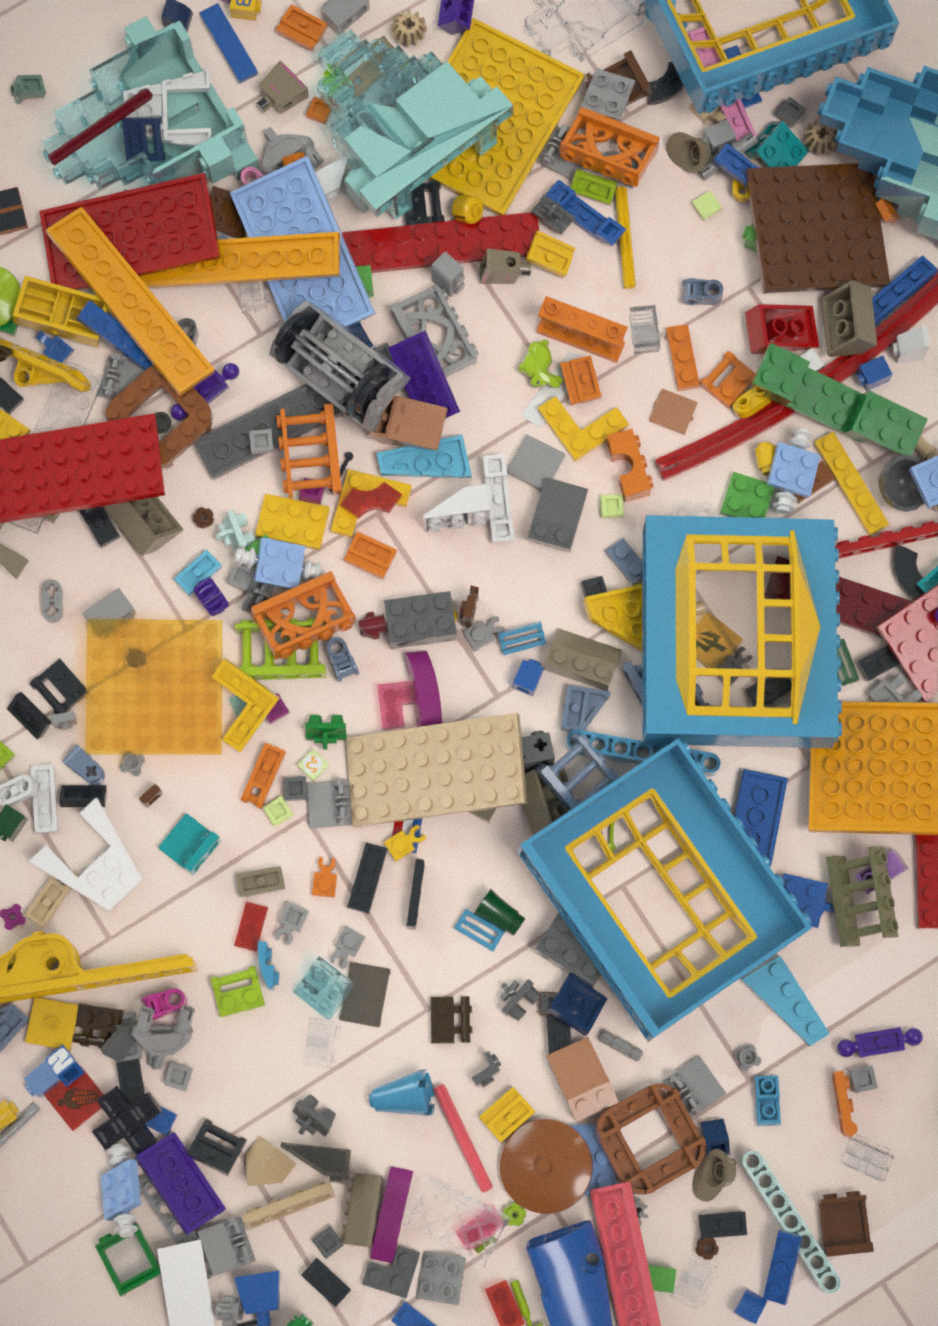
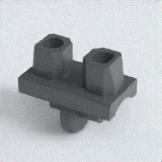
M546 195L531 210L534 216L560 235L575 220L573 215Z
M253 577L241 610L251 614L252 606L271 598L275 586L253 582Z
M530 979L523 984L517 993L515 990L520 985L517 981L514 980L510 986L505 983L501 985L505 992L500 998L505 1002L509 996L512 997L501 1012L506 1017L509 1015L513 1019L520 1021L527 1012L518 1004L521 999L525 998L533 1005L540 998L541 995L533 987L534 983Z
M311 1094L303 1100L299 1099L292 1111L298 1116L295 1122L301 1126L299 1134L303 1135L308 1131L314 1135L318 1131L324 1137L329 1133L336 1113L329 1108H326L321 1115L314 1109L319 1101Z

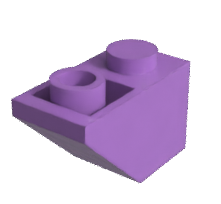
M892 850L887 854L888 874L891 880H893L909 868L897 850ZM871 865L855 875L858 881L873 878ZM874 888L865 889L867 895L875 891Z

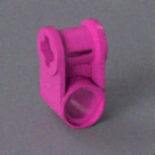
M173 988L141 998V1001L145 1003L146 1007H150L155 1011L152 1018L153 1021L180 1011L181 1006L187 1005L188 998L184 992ZM175 994H180L181 1002L173 1006L171 1004V997Z

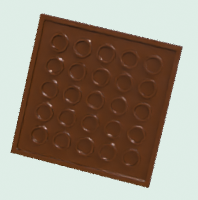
M859 163L747 168L745 175L763 294L836 290L851 280L871 288L886 287L890 284L880 214L875 204L878 201L877 196H875L876 189L873 187L875 182L872 173L859 169Z

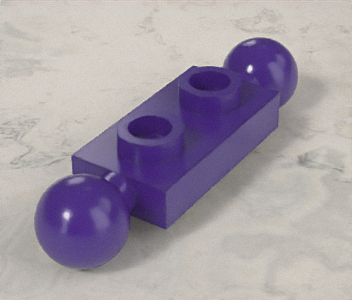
M227 363L224 365L221 374L215 369L212 375L193 388L209 404L230 388L225 381L236 379L240 373L239 367L235 363ZM178 404L172 406L171 416L175 420L181 421L187 417L188 414Z
M901 1027L854 1035L856 1042H852L849 1039L841 1040L837 1044V1052L840 1056L847 1058L852 1056L855 1051H858L859 1058L904 1051V1043L910 1046H918L923 1040V1034L917 1028H910L905 1034H902Z

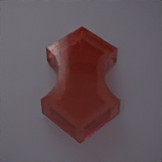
M385 482L378 488L370 491H361L353 487L340 506L359 519L365 513L373 510L390 513L402 497V494Z

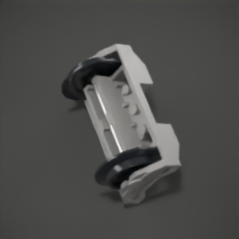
M305 300L280 325L279 332L272 342L269 355L343 411L349 418H352L366 430L374 432L388 404L405 387L411 377L384 355L373 351L347 331L348 328L333 316L316 306L313 302ZM394 371L396 375L391 380H389V377Z

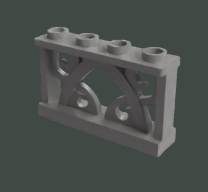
M435 284L433 287L415 296L391 305L390 309L391 315L405 339L426 331V321L447 328V335L442 349L435 343L431 342V344L438 352L436 356L439 363L441 364L446 360L451 364L442 369L445 377H448L472 364H476L479 353L474 343H469L467 339L469 335L465 326L459 325L457 321L459 317L455 308H450L447 300H449L447 293L443 288L440 289L438 284ZM434 299L438 302L439 307L437 309H432L431 304H429L428 312L423 311V304L426 300ZM418 304L419 312L404 314L403 311ZM444 312L447 318L441 316V314ZM419 321H422V329L419 331L414 330L413 326L419 325ZM456 333L459 340L453 341ZM461 347L465 351V356L461 360H453L448 356V353L450 352L452 355L458 356L459 354L455 352V349Z

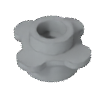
M131 751L125 752L123 764L120 765L121 772H129L134 776H139L141 774V766L145 763V757L133 754Z
M752 1044L747 1045L743 1050H737L734 1054V1057L741 1064L740 1069L742 1071H748L750 1067L761 1064V1058L758 1057L755 1051L756 1048Z

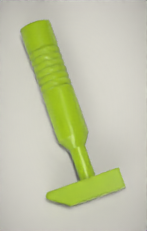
M519 1280L512 1281L510 1285L521 1315L526 1319L528 1326H533L530 1319L531 1312ZM541 1323V1324H538V1325H535V1326H543L544 1323Z

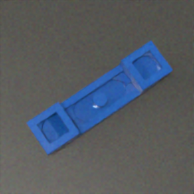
M559 179L545 194L575 217L573 223L608 245L613 246L626 231V228L611 217H604L577 197L575 191Z

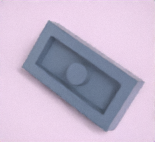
M624 538L606 550L607 556L632 586L642 580V560Z

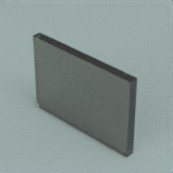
M350 962L339 1020L380 1028L391 969Z

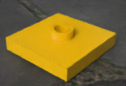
M35 997L25 1043L55 1049L64 1045L68 1051H71L72 1038L76 1030L78 1005Z

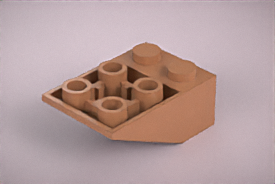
M394 396L382 413L380 423L374 432H369V436L382 444L438 451L448 408Z

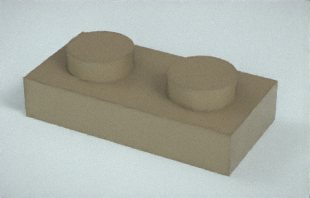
M281 866L236 874L241 898L285 890Z

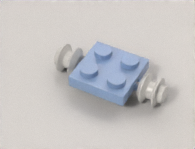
M797 427V429L791 431V434L795 436L794 439L789 440L791 445L782 442L776 445L767 485L783 490V492L775 494L779 501L773 503V506L777 508L776 511L779 513L789 514L790 511L795 510L791 504L796 502L797 498L792 493L806 498L811 496L820 455L803 450L811 446L807 440L813 438V435L809 433L810 431L803 427Z
M264 537L260 540L258 555H256L253 547L246 551L242 545L240 549L236 550L234 562H237V567L246 564L247 569H250L256 564L253 582L265 583L285 589L299 586L301 574L303 580L307 581L308 578L315 579L323 575L324 570L319 561L316 565H312L311 560L308 559L303 565L306 546Z
M116 1144L107 1151V1154L112 1156L108 1164L115 1168L100 1176L104 1220L113 1221L115 1224H118L119 1227L115 1228L114 1232L119 1234L120 1237L126 1238L133 1236L134 1232L138 1230V1227L133 1225L137 1217L129 1214V1211L141 1205L137 1160L126 1157L131 1151L130 1148L125 1147L124 1144Z

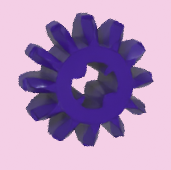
M208 577L205 580H201L194 587V593L211 616H216L229 607V602L212 578Z

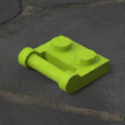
M255 965L248 967V970L219 978L217 976L210 978L221 1018L266 1006ZM250 978L253 985L224 993L221 991V986Z

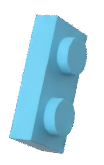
M205 550L178 574L174 581L190 597L194 593V587L198 582L208 577L211 578L222 568V565L208 550Z

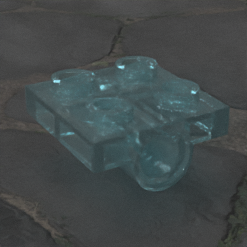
M319 956L293 993L329 1021L356 984Z

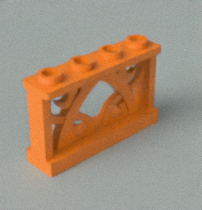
M581 107L578 116L560 144L559 157L568 162L581 165L586 169L599 172L606 177L619 180L626 185L638 187L642 176L658 151L660 137ZM580 128L586 130L585 135L577 134ZM611 139L617 142V146L622 153L603 156L595 143H602ZM576 140H585L579 142L577 146L572 145V142ZM641 152L646 153L643 160L637 156ZM630 159H633L637 163V169L631 168L632 162Z
M332 571L251 607V617L256 622L275 660L288 658L294 651L298 649L305 650L320 639L325 641L340 630L345 632L351 629L353 624H355L356 618L335 581ZM331 589L337 601L327 602V590ZM314 597L315 601L313 603L319 602V604H310L307 602V599ZM300 603L303 607L310 610L319 609L316 620L311 628L289 623L294 616L295 604ZM327 607L341 609L343 616L335 621L332 620L330 616L333 614L337 615L334 610H327ZM284 609L289 610V615L282 619L285 614H282L280 611ZM266 617L276 625L271 631H269L263 620ZM282 629L281 639L287 636L290 638V641L284 644L277 643L274 639L275 633Z

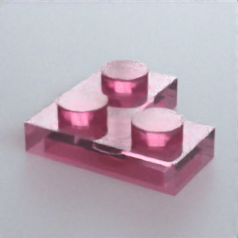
M413 680L378 684L382 729L404 728L402 706L417 704Z

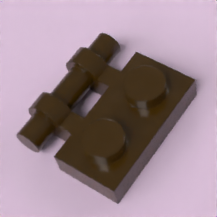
M469 996L461 997L460 1006H454V997H431V1044H454V1034H461V1043H471L470 1034H473V1026H470L472 1006L470 1005ZM454 1014H461V1026L454 1027Z
M79 1004L75 1027L83 1028V1033L74 1034L72 1038L73 1043H79L83 1047H89L90 1045L98 1046L100 1049L111 1037L112 1032L117 1031L116 1025L122 1023L123 1010ZM100 1030L101 1036L94 1037L93 1031Z

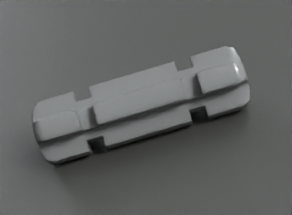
M607 1030L600 1037V1042L605 1045H611V1048L625 1056L629 1055L634 1061L638 1062L643 1054V1050L638 1047H632V1044L618 1036L614 1037Z

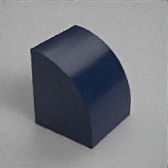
M166 0L161 15L163 27L180 21L186 32H188L193 12L181 2Z
M724 1118L701 1122L702 1136L706 1141V1156L713 1149H721L726 1155H730L729 1137Z

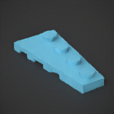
M463 435L440 439L438 451L401 447L376 453L381 476L472 478Z
M781 956L741 979L809 1047L830 1034Z

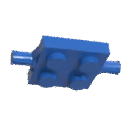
M783 873L782 879L785 883L783 887L787 893H792L798 901L797 907L799 910L805 912L811 919V927H819L820 918L824 911L835 913V910L831 909L834 908V904L826 902L828 883Z

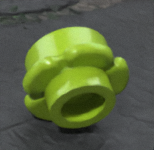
M512 1203L509 1207L507 1206L503 1212L505 1222L510 1226L522 1225L526 1217L525 1209L521 1208L517 1203Z

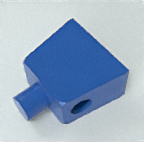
M279 1270L234 1277L245 1315L256 1314L257 1326H270V1311L279 1310L281 1274Z

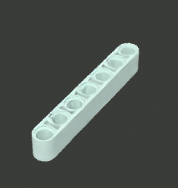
M757 1151L746 1152L741 1158V1167L781 1230L808 1238V1247L806 1249L800 1248L798 1257L817 1287L826 1294L837 1292L841 1286L840 1277L763 1156ZM749 1155L757 1158L758 1165L756 1168H750L746 1164V1158ZM766 1175L770 1178L771 1184L768 1188L760 1186V1176ZM774 1195H778L783 1199V1206L781 1208H775L772 1205ZM788 1215L793 1216L796 1220V1225L793 1229L788 1228L784 1223ZM813 1256L820 1257L822 1261L819 1269H814L810 1264ZM826 1276L832 1277L835 1281V1285L831 1290L824 1287L823 1281Z

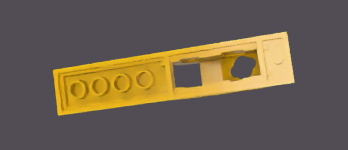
M45 931L33 932L31 937H25L14 944V948L0 956V1004L198 972L197 963L188 954L83 970L79 952L68 939L59 934H45ZM59 962V967L56 970H52L53 964ZM8 965H13L12 969H8Z

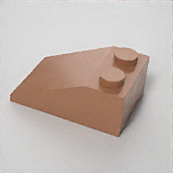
M588 1037L546 1055L572 1117L576 1122L619 1103Z

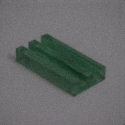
M844 638L840 639V646L852 678L850 679L839 648H837V656L841 657L840 669L845 681H841V687L860 680Z

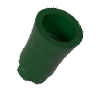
M492 889L488 891L473 915L488 921L513 936L526 919L521 914H518V910L505 902Z

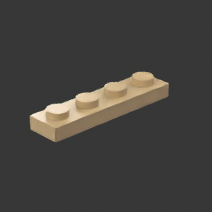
M319 1182L314 1184L309 1190L293 1192L290 1195L291 1197L283 1200H272L265 1207L251 1208L246 1214L242 1215L244 1224L248 1230L334 1198L336 1196L331 1183Z

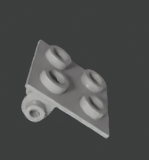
M596 68L581 107L615 120H621L636 81Z
M562 124V126H556L536 162L573 180L576 170L581 169L582 166L559 157L560 144L570 129L569 126ZM576 140L572 142V145L577 146L579 142L585 140Z
M114 353L113 356H108L99 397L113 400L139 377L144 370L131 360L123 359L121 354Z
M339 778L333 782L307 783L310 828L352 825L349 780L345 781L344 778Z
M700 1056L662 1082L679 1091L681 1094L680 1098L691 1118L726 1094Z
M240 1216L197 1231L212 1276L256 1261Z
M424 1251L416 1298L458 1305L466 1258Z

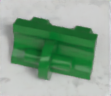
M311 714L308 723H305L306 740H314V743H323V750H328V744H337V740H346L347 738L346 723H344L342 715L331 716V723H322V716Z

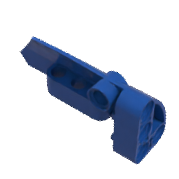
M591 1220L582 1221L530 1239L527 1242L526 1250L541 1290V1299L550 1326H613L603 1250L599 1245ZM589 1253H596L599 1259L592 1262L586 1256Z

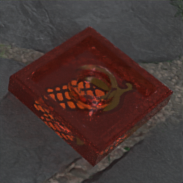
M85 1070V1073L68 1087L61 1081L44 1095L73 1132L102 1109L96 1100L103 1093Z

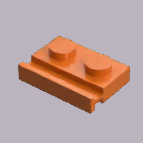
M291 4L282 17L280 24L276 27V32L313 52L315 45L318 44L327 30L328 23Z
M591 355L560 363L571 406L602 398Z
M357 531L343 561L384 580L397 554V549Z

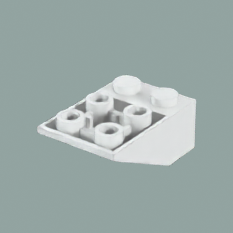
M486 484L463 487L423 515L424 531L429 530V532L435 533L442 531V528L451 527V529L456 530L463 528L464 525L483 526L486 522H490V507Z

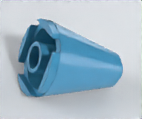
M421 1069L373 1088L372 1094H369L370 1107H374L376 1112L422 1116L433 1115L435 1104H430L431 1097H434V1090L430 1074L426 1073V1069Z

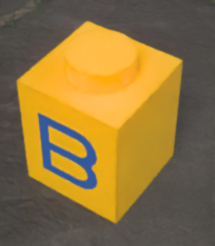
M231 0L230 2L231 18L256 21L257 13L262 11V0Z

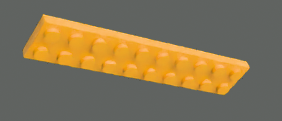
M82 207L46 229L47 235L179 396L215 372L214 367Z
M326 232L218 239L221 255L219 259L139 277L148 288L339 277L340 233Z

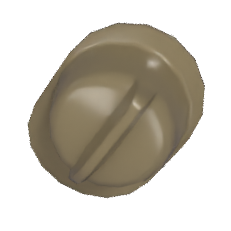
M683 132L673 133L668 139V156L676 165L690 172H700L709 160L714 158L709 144L703 139L695 138Z
M721 1149L711 1150L693 1178V1192L696 1197L701 1201H711L720 1193L723 1187L731 1185L736 1177L737 1161L729 1158Z

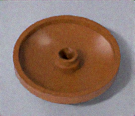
M535 1120L521 1126L507 1140L501 1154L500 1175L507 1193L518 1205L535 1213L553 1214L569 1209L584 1196L593 1175V1158L587 1142L573 1127L557 1120Z

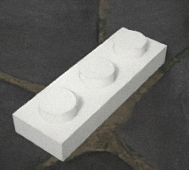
M54 764L31 766V776L36 779L38 785L37 791L33 796L35 834L59 832Z

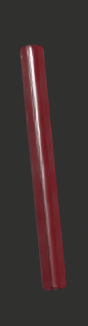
M148 88L143 89L48 155V160L52 165H57L149 102L153 94Z

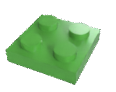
M733 472L720 514L727 517L765 518L775 487L767 485L765 481Z

